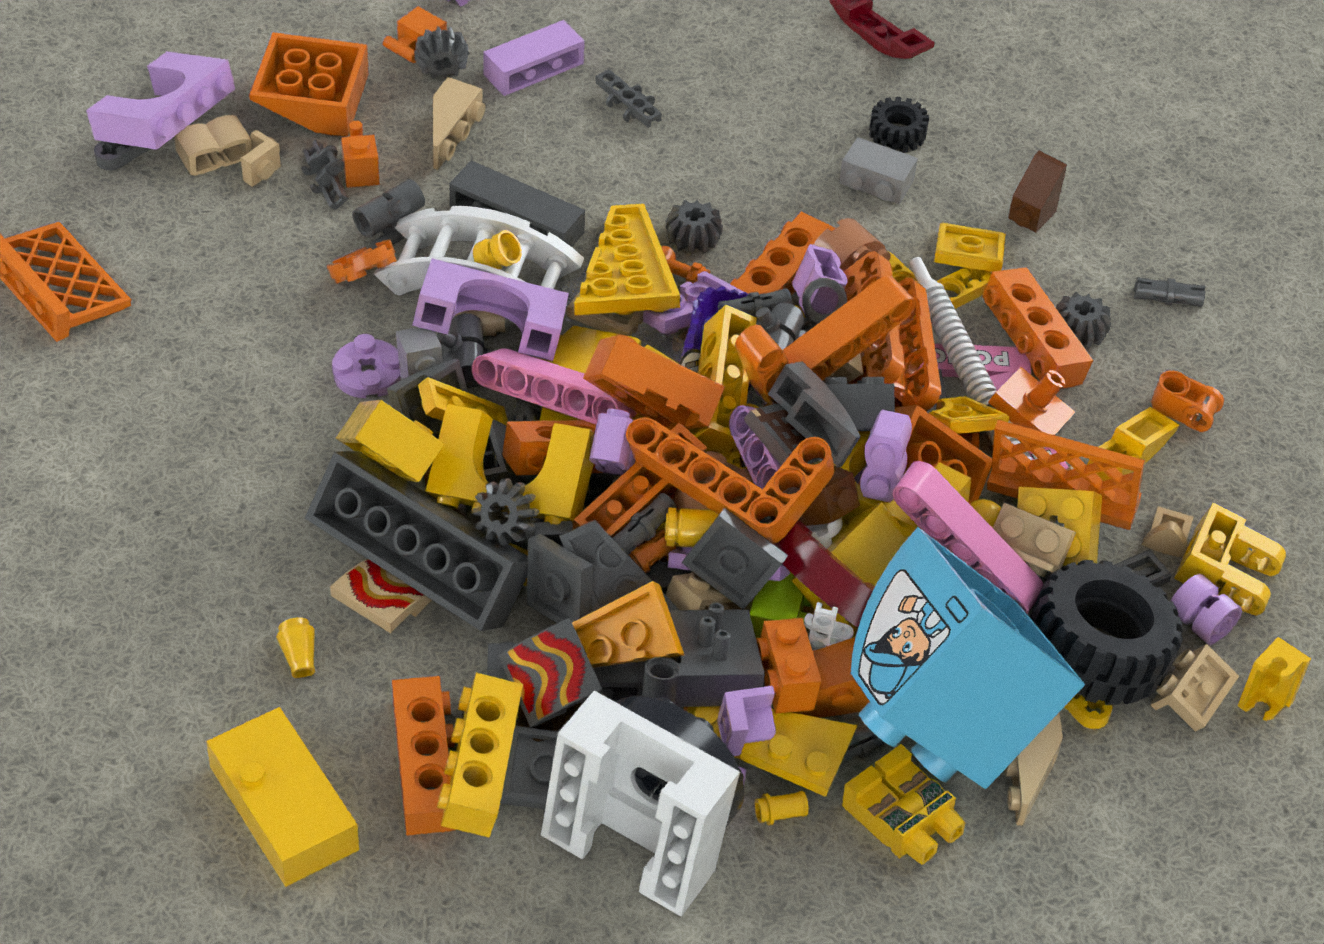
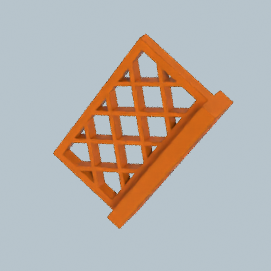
M60 222L8 238H4L0 234V279L56 342L69 336V328L119 312L131 306V298ZM56 234L62 240L61 244L43 241V239ZM26 247L32 250L29 254L15 251L14 248ZM41 250L56 253L54 258L39 256L37 253ZM63 255L78 257L80 260L79 263L61 260ZM36 265L50 269L48 273L33 271L31 266ZM56 270L74 273L72 278L54 274ZM81 274L95 276L98 280L97 283L79 280ZM55 285L68 289L66 293L52 291L49 286ZM74 289L92 293L90 298L72 294ZM101 294L114 296L116 299L107 302L97 300V297ZM67 306L84 307L86 310L72 314Z
M998 420L994 430L992 470L987 481V490L1017 499L1019 487L1095 491L1102 495L1100 522L1130 530L1141 500L1142 493H1140L1145 460ZM1005 436H1009V437H1012V438H1016V439H1018L1021 443L1014 445V444H1013L1007 437H1005ZM1043 447L1052 448L1057 453L1050 455ZM1030 451L1038 459L1031 461L1024 452ZM1079 457L1088 458L1094 463L1086 465ZM1067 461L1074 469L1067 471L1060 463ZM1116 467L1124 468L1134 472L1123 475L1116 469ZM1103 471L1111 479L1103 481L1096 473Z

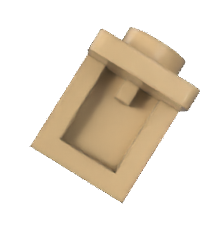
M258 130L251 133L252 150L241 157L243 181L252 187L260 181L270 178L274 171L281 167L279 144L273 138L267 137Z

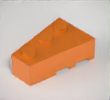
M621 334L599 341L583 379L638 414L655 420L669 430H672L679 422L688 430L709 426L725 389V386L637 344L632 338Z
M855 637L813 651L822 681L814 710L792 713L822 718L857 713L870 702L851 675Z

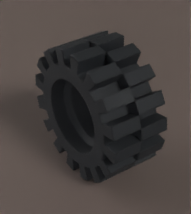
M897 96L895 101H892L891 97L885 98V103L880 100L877 102V106H874L872 109L869 126L870 138H873V142L876 144L881 143L882 146L891 147V149L896 151L897 148L901 149L902 153H907L908 147L914 151L918 145L922 146L924 140H926L929 115H927L926 108L921 109L919 102L913 105L910 98H907L906 102L901 101V97ZM891 123H901L906 126H896Z

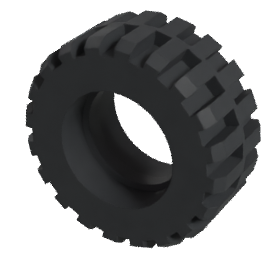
M1082 560L1077 565L1073 562L1054 571L1043 584L1029 617L1084 682L1085 686L1077 694L1084 696L1086 701L1093 703L1100 700L1105 701V705H1118L1123 701L1126 705L1149 697L1155 693L1158 685L1161 686L1181 647L1183 627L1180 617H1177L1178 611L1173 601L1168 602L1167 594L1160 587H1154L1151 584V579L1143 574L1141 577L1132 572L1133 569L1126 566L1116 567L1113 566L1112 562L1103 560L1099 563H1094L1093 560ZM1093 627L1100 628V629H1102V630H1104V631H1106V632L1112 634V635L1115 636V637L1106 635V634H1104V633H1102V632L1096 630V629L1093 628Z

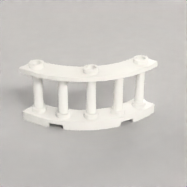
M452 206L450 211H435L434 208H429L411 213L399 219L395 229L407 239L398 261L376 269L374 275L394 294L402 295L422 288L431 258L523 281L518 278L525 258L546 270L541 286L554 289L559 278L581 268L584 258L549 232L545 236L530 228L531 222L491 209ZM503 230L512 232L520 242L522 249L520 261L507 266L505 272L474 262L473 247L467 260L444 257L451 241H475V245L483 239H491L493 235ZM434 244L429 257L414 258L418 249Z

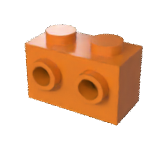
M803 618L764 621L761 636L756 638L765 674L764 685L765 687L773 686L775 696L772 704L775 714L814 710L822 681Z

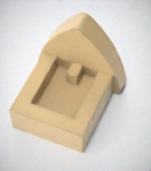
M1158 506L1151 530L1144 537L1142 545L1164 554L1183 557L1188 547L1187 538L1193 516Z

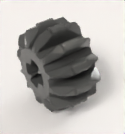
M437 26L436 31L425 29L424 36L417 37L416 50L414 51L415 61H417V65H419L422 73H430L432 79L438 75H442L445 79L448 74L458 76L459 70L466 68L469 55L468 45L462 33L454 32L452 27L441 30Z
M698 199L694 203L683 200L681 206L673 205L666 219L665 229H667L669 243H676L678 251L686 247L690 254L695 249H699L705 254L708 247H716V243L720 239V235H722L723 224H721L722 220L719 210L712 209L710 202L700 204Z
M1075 292L1072 297L1063 296L1056 306L1060 315L1086 349H1089L1093 343L1100 345L1110 331V307L1103 305L1102 298L1092 299L1090 293L1086 296H1081Z
M509 478L501 479L499 485L495 482H489L486 484L487 493L480 492L475 496L482 506L473 508L471 513L476 516L481 515L482 520L476 524L475 528L478 530L488 528L486 540L493 541L498 537L501 545L510 544L512 539L520 542L525 539L524 531H533L536 527L529 519V517L537 516L540 512L538 509L530 508L529 503L533 502L536 496L534 494L523 496L525 484L522 482L516 483L514 486ZM504 506H507L510 514L505 515L506 518L501 513V510L506 508Z

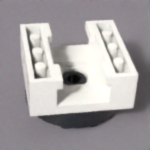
M593 691L557 735L541 836L581 859L590 851L594 832L601 823L655 853V856L644 867L639 893L682 917L715 871L725 829L743 804L744 776L732 753L714 733L712 725L707 720L695 717L664 697L657 699L647 696H630L614 702L602 694Z

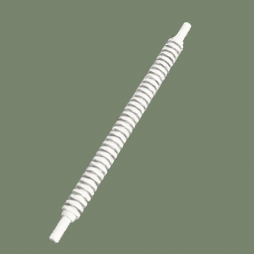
M920 257L910 260L909 265L918 283L926 289L932 326L968 397L994 408L988 401L997 390L955 311L947 292L941 283L931 278ZM994 430L986 431L993 445ZM1005 436V437H1007L1014 445L1021 443V442H1020L1018 439H1016V438H1012V437H1009V436ZM1024 452V454L1032 461L1029 452ZM1058 520L1056 521L1055 524H1058V525L1064 527V524L1059 523Z

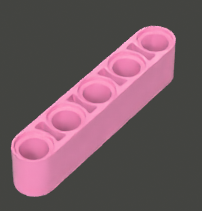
M501 348L478 356L472 364L473 377L483 387L593 424H597L598 414H607V409L626 411L630 413V419L634 418L637 414L631 408L583 379L584 373L507 348Z
M922 461L913 462L893 490V499L897 505L925 533L1009 595L1028 615L1043 586L1039 576L932 465Z

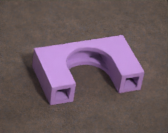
M165 52L147 66L154 93L160 97L129 99L107 95L87 109L86 112L95 140L157 150L235 90L229 61L219 58Z
M431 258L419 294L412 326L448 335L452 319L457 313L469 310L491 312L509 319L521 330L522 338L518 353L553 361L569 293Z

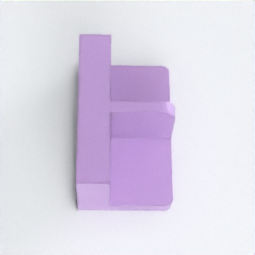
M773 686L724 693L717 721L721 740L733 756L741 755L744 743L765 741L774 737L776 729L771 709L775 696Z

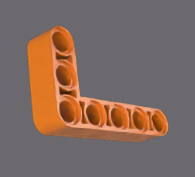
M883 276L783 350L761 325H753L745 329L737 338L735 348L750 384L768 403L773 399L768 393L786 364L804 362L823 381L824 378L829 377L906 320L914 311L916 301L893 276Z
M648 417L635 419L626 430V437L633 457L639 464L719 515L726 508L772 544L781 541L834 474V462L830 446L824 439L819 437H809L800 442L762 489ZM647 438H652V439H653V440H652L650 443H648V444H645V445H640V444H639V443H640L642 440H644V439H647ZM674 458H683L679 463L669 464ZM814 458L823 459V461L815 465L807 463ZM705 477L714 478L709 483H699V481ZM790 487L800 488L793 494L784 493ZM734 497H745L739 503H729ZM764 517H776V519L771 523H760V521Z

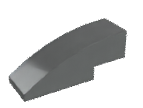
M804 362L786 364L768 395L789 413L785 420L805 438L819 437L824 439L830 446L834 464L837 467H842L860 438L854 422L834 393Z

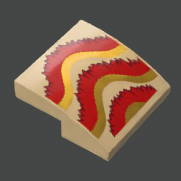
M365 559L351 568L330 586L333 598L389 633H392L410 614L416 617L432 601V599L369 559Z

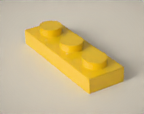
M429 377L418 384L422 408L425 414L432 418L443 421L446 406L451 404L483 410L491 418L507 425L508 418L504 406Z

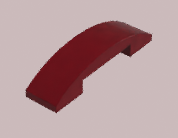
M829 0L836 13L850 29L877 51L898 59H911L934 48L935 42L915 28L904 32L873 11V0Z
M798 520L781 541L773 544L788 555L783 565L832 609L833 606L837 607V613L858 628L875 586L870 582H864L818 542L812 536L813 532Z

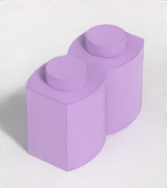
M811 244L808 246L792 283L797 295L800 297L799 304L802 309V295L805 288L810 282L818 278L836 280L845 289L848 280L845 273L839 268L841 262L833 250ZM820 287L812 293L810 298L811 306L818 313L828 314L836 308L838 295L832 288Z
M607 409V414H598L589 458L592 463L596 464L595 468L598 471L622 476L635 464V459L626 437V430L629 424L634 421L629 418L630 413L618 409Z
M881 410L877 415L864 451L866 466L860 481L861 492L864 497L889 503L893 500V490L903 477L907 466L906 447L912 432L911 420L908 415Z

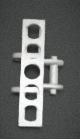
M817 602L814 617L811 613L806 614L804 625L810 630L809 641L812 651L852 638V627L835 621L838 611L837 607L833 606L831 611L821 608L822 603Z

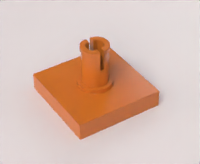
M1020 367L988 401L996 410L1007 414L1009 421L1013 424L1056 435L1075 413L1074 410L1056 396L1065 385V380L1054 370H1049L1039 382L1024 368Z

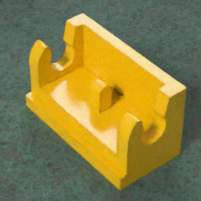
M1277 637L1254 661L1238 707L1247 712L1254 708L1257 702H1264L1268 704L1270 710L1265 712L1263 720L1273 719L1285 706L1290 707L1293 704L1311 658L1280 637Z

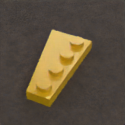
M721 706L688 707L687 712L695 717L707 720L712 725L714 733L721 739L717 721ZM772 709L776 729L774 737L770 740L744 743L741 755L733 757L826 797L852 741L857 725L792 712L775 714L774 709Z

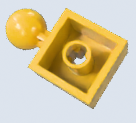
M1019 487L1017 508L1053 523H1056L1058 520L1059 523L1064 524L1065 528L1076 532L1062 567L1073 562L1077 565L1082 560H1093L1094 563H1097L1102 505L1101 494L1095 491ZM986 499L971 502L970 505L993 528L1001 507L997 503Z

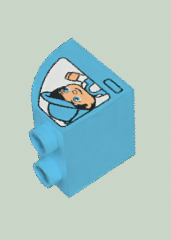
M919 527L915 529L899 548L879 578L861 617L852 653L851 675L870 701L859 712V716L866 726L882 741L892 747H895L906 735L917 743L911 748L912 753L939 780L947 782L959 771L985 790L1085 686L1080 677L1014 599Z

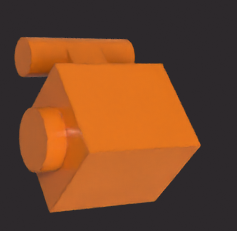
M418 6L397 21L398 40L388 35L383 40V46L411 63L417 62L415 61L414 54L417 37L424 36L425 29L436 31L437 26L441 30H446L447 22Z
M352 121L349 124L350 137H341L346 188L379 185V164L375 136L363 135L362 123L360 121Z

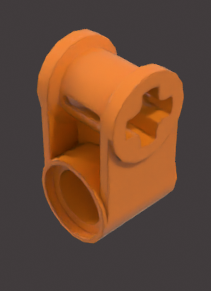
M1166 371L1160 375L1151 404L1161 414L1179 421L1194 430L1205 432L1213 425V416L1223 407L1224 398L1214 387L1206 386L1181 372ZM1207 396H1209L1210 399L1208 400L1207 404H1205L1204 400ZM1201 414V419L1196 421L1198 415Z

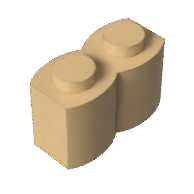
M225 115L217 117L207 124L186 126V128L175 135V147L190 175L197 176L216 170L221 166L226 167L241 162V157L252 150V140L237 116Z

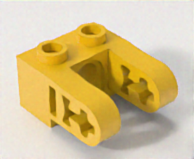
M1212 503L1196 526L1174 579L1184 584L1194 575L1203 574L1218 587V596L1225 594L1239 605L1243 612L1254 616L1260 615L1265 611L1271 596L1270 589L1263 582L1228 565L1231 560L1262 574L1275 576L1281 571L1286 558V551L1279 543L1244 526L1246 519Z

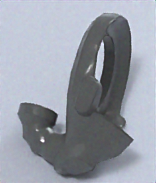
M818 278L810 282L802 295L804 316L815 325L847 303V295L843 286L830 278ZM820 287L832 288L838 295L837 307L828 314L818 313L811 306L810 298L812 293Z

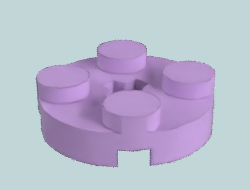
M358 335L353 342L340 348L332 359V373L337 387L344 393L357 398H366V395L378 394V397L387 395V388L401 381L398 350L385 341L375 339L372 335ZM364 365H373L375 369H367L366 371H361L362 366Z

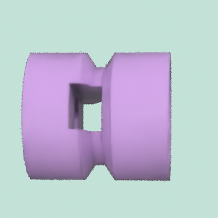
M1197 574L1188 579L1176 591L1171 601H1173L1177 608V617H1180L1184 624L1192 623V631L1206 644L1213 645L1234 628L1241 617L1242 608L1227 595L1222 594L1218 596V587L1203 574Z

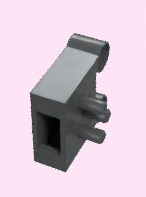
M712 603L709 605L708 610H669L685 656L671 657V659L668 657H654L648 660L644 669L642 696L657 699L664 697L671 700L678 707L721 706L725 692L763 687L765 674L749 609L724 610V606L720 603Z

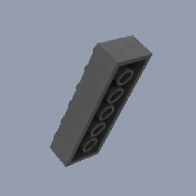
M337 451L333 453L305 519L478 630L502 628L527 578L528 556L509 544L501 545L498 537L493 541L486 540L487 530H478L475 528L476 524L450 507L438 503L437 499L359 451Z

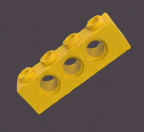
M728 305L723 306L704 324L698 374L725 386L709 426L690 430L695 437L707 446L706 452H728L736 446L729 429V420L734 409L738 406H746L749 379L735 348V343L745 329L756 325L757 317Z
M476 673L471 688L463 687L458 710L465 712L464 718L456 719L451 742L458 743L457 751L450 750L444 771L445 775L451 776L450 784L443 783L437 808L444 809L441 826L490 837L499 812L523 684Z

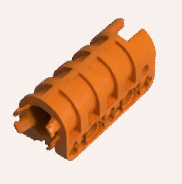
M872 251L843 271L848 280L844 289L847 295V302L883 276H892L890 262L879 253ZM908 277L901 280L899 284L916 301L914 311L906 320L860 353L863 375L847 384H857V381L862 380L863 377H884V384H894L895 408L918 405L927 412L940 398L941 383L926 289L917 281Z

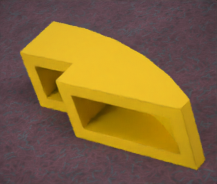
M1149 407L1116 427L1112 438L1100 445L1099 448L1145 460V465L1174 435L1179 424ZM1089 459L1087 465L1092 464L1094 462ZM1116 467V469L1123 475L1134 472L1124 468ZM1103 471L1096 473L1103 481L1111 479Z

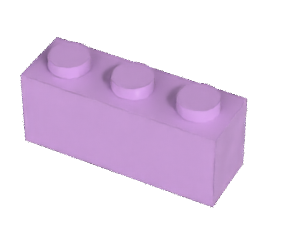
M564 20L484 51V76L503 96H506L584 64V40Z

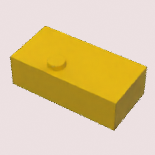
M382 400L360 402L336 437L337 440L353 451L363 453L404 480L413 482L421 480L445 444L433 436V432L416 420L414 422Z
M280 707L206 741L211 770L285 887L359 851L358 824Z

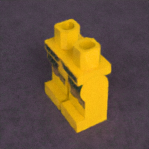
M900 744L876 761L875 767L869 766L845 783L842 807L884 845L890 847L891 851L899 859L908 854L923 865L933 858L938 848V843L930 836L937 832L948 843H953L964 833L965 821L954 810L956 797L948 790L945 791L937 781L925 775L911 761L912 753Z

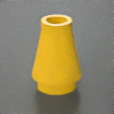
M296 617L287 619L278 626L279 632L276 635V639L291 668L292 676L294 678L312 676L315 673V629L306 618Z

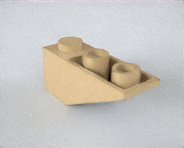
M447 77L433 95L434 169L438 170L445 160H451L457 144L460 141H465L474 122H479L483 118L485 104L483 103L482 88Z
M1060 712L1004 770L1006 777H1012V786L1008 788L1007 801L1008 809L1015 810L1017 825L1024 824L1057 760L1063 739Z

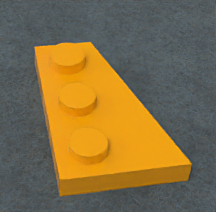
M654 581L572 622L592 668L647 661L654 657L670 658L685 656L660 584Z

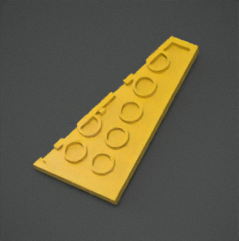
M645 204L611 206L605 221L604 232L599 236V245L595 247L588 265L585 282H582L580 286V295L576 297L574 302V315L602 313L628 315L634 311L651 310L654 312H665L672 308H680V293Z

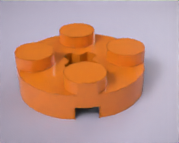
M391 240L375 243L377 248L374 249L371 247L367 249L366 247L336 259L332 262L333 264H328L327 269L331 278L335 279L336 283L346 280L351 282L367 275L366 270L374 267L382 268L396 262L397 260L394 255L396 252Z

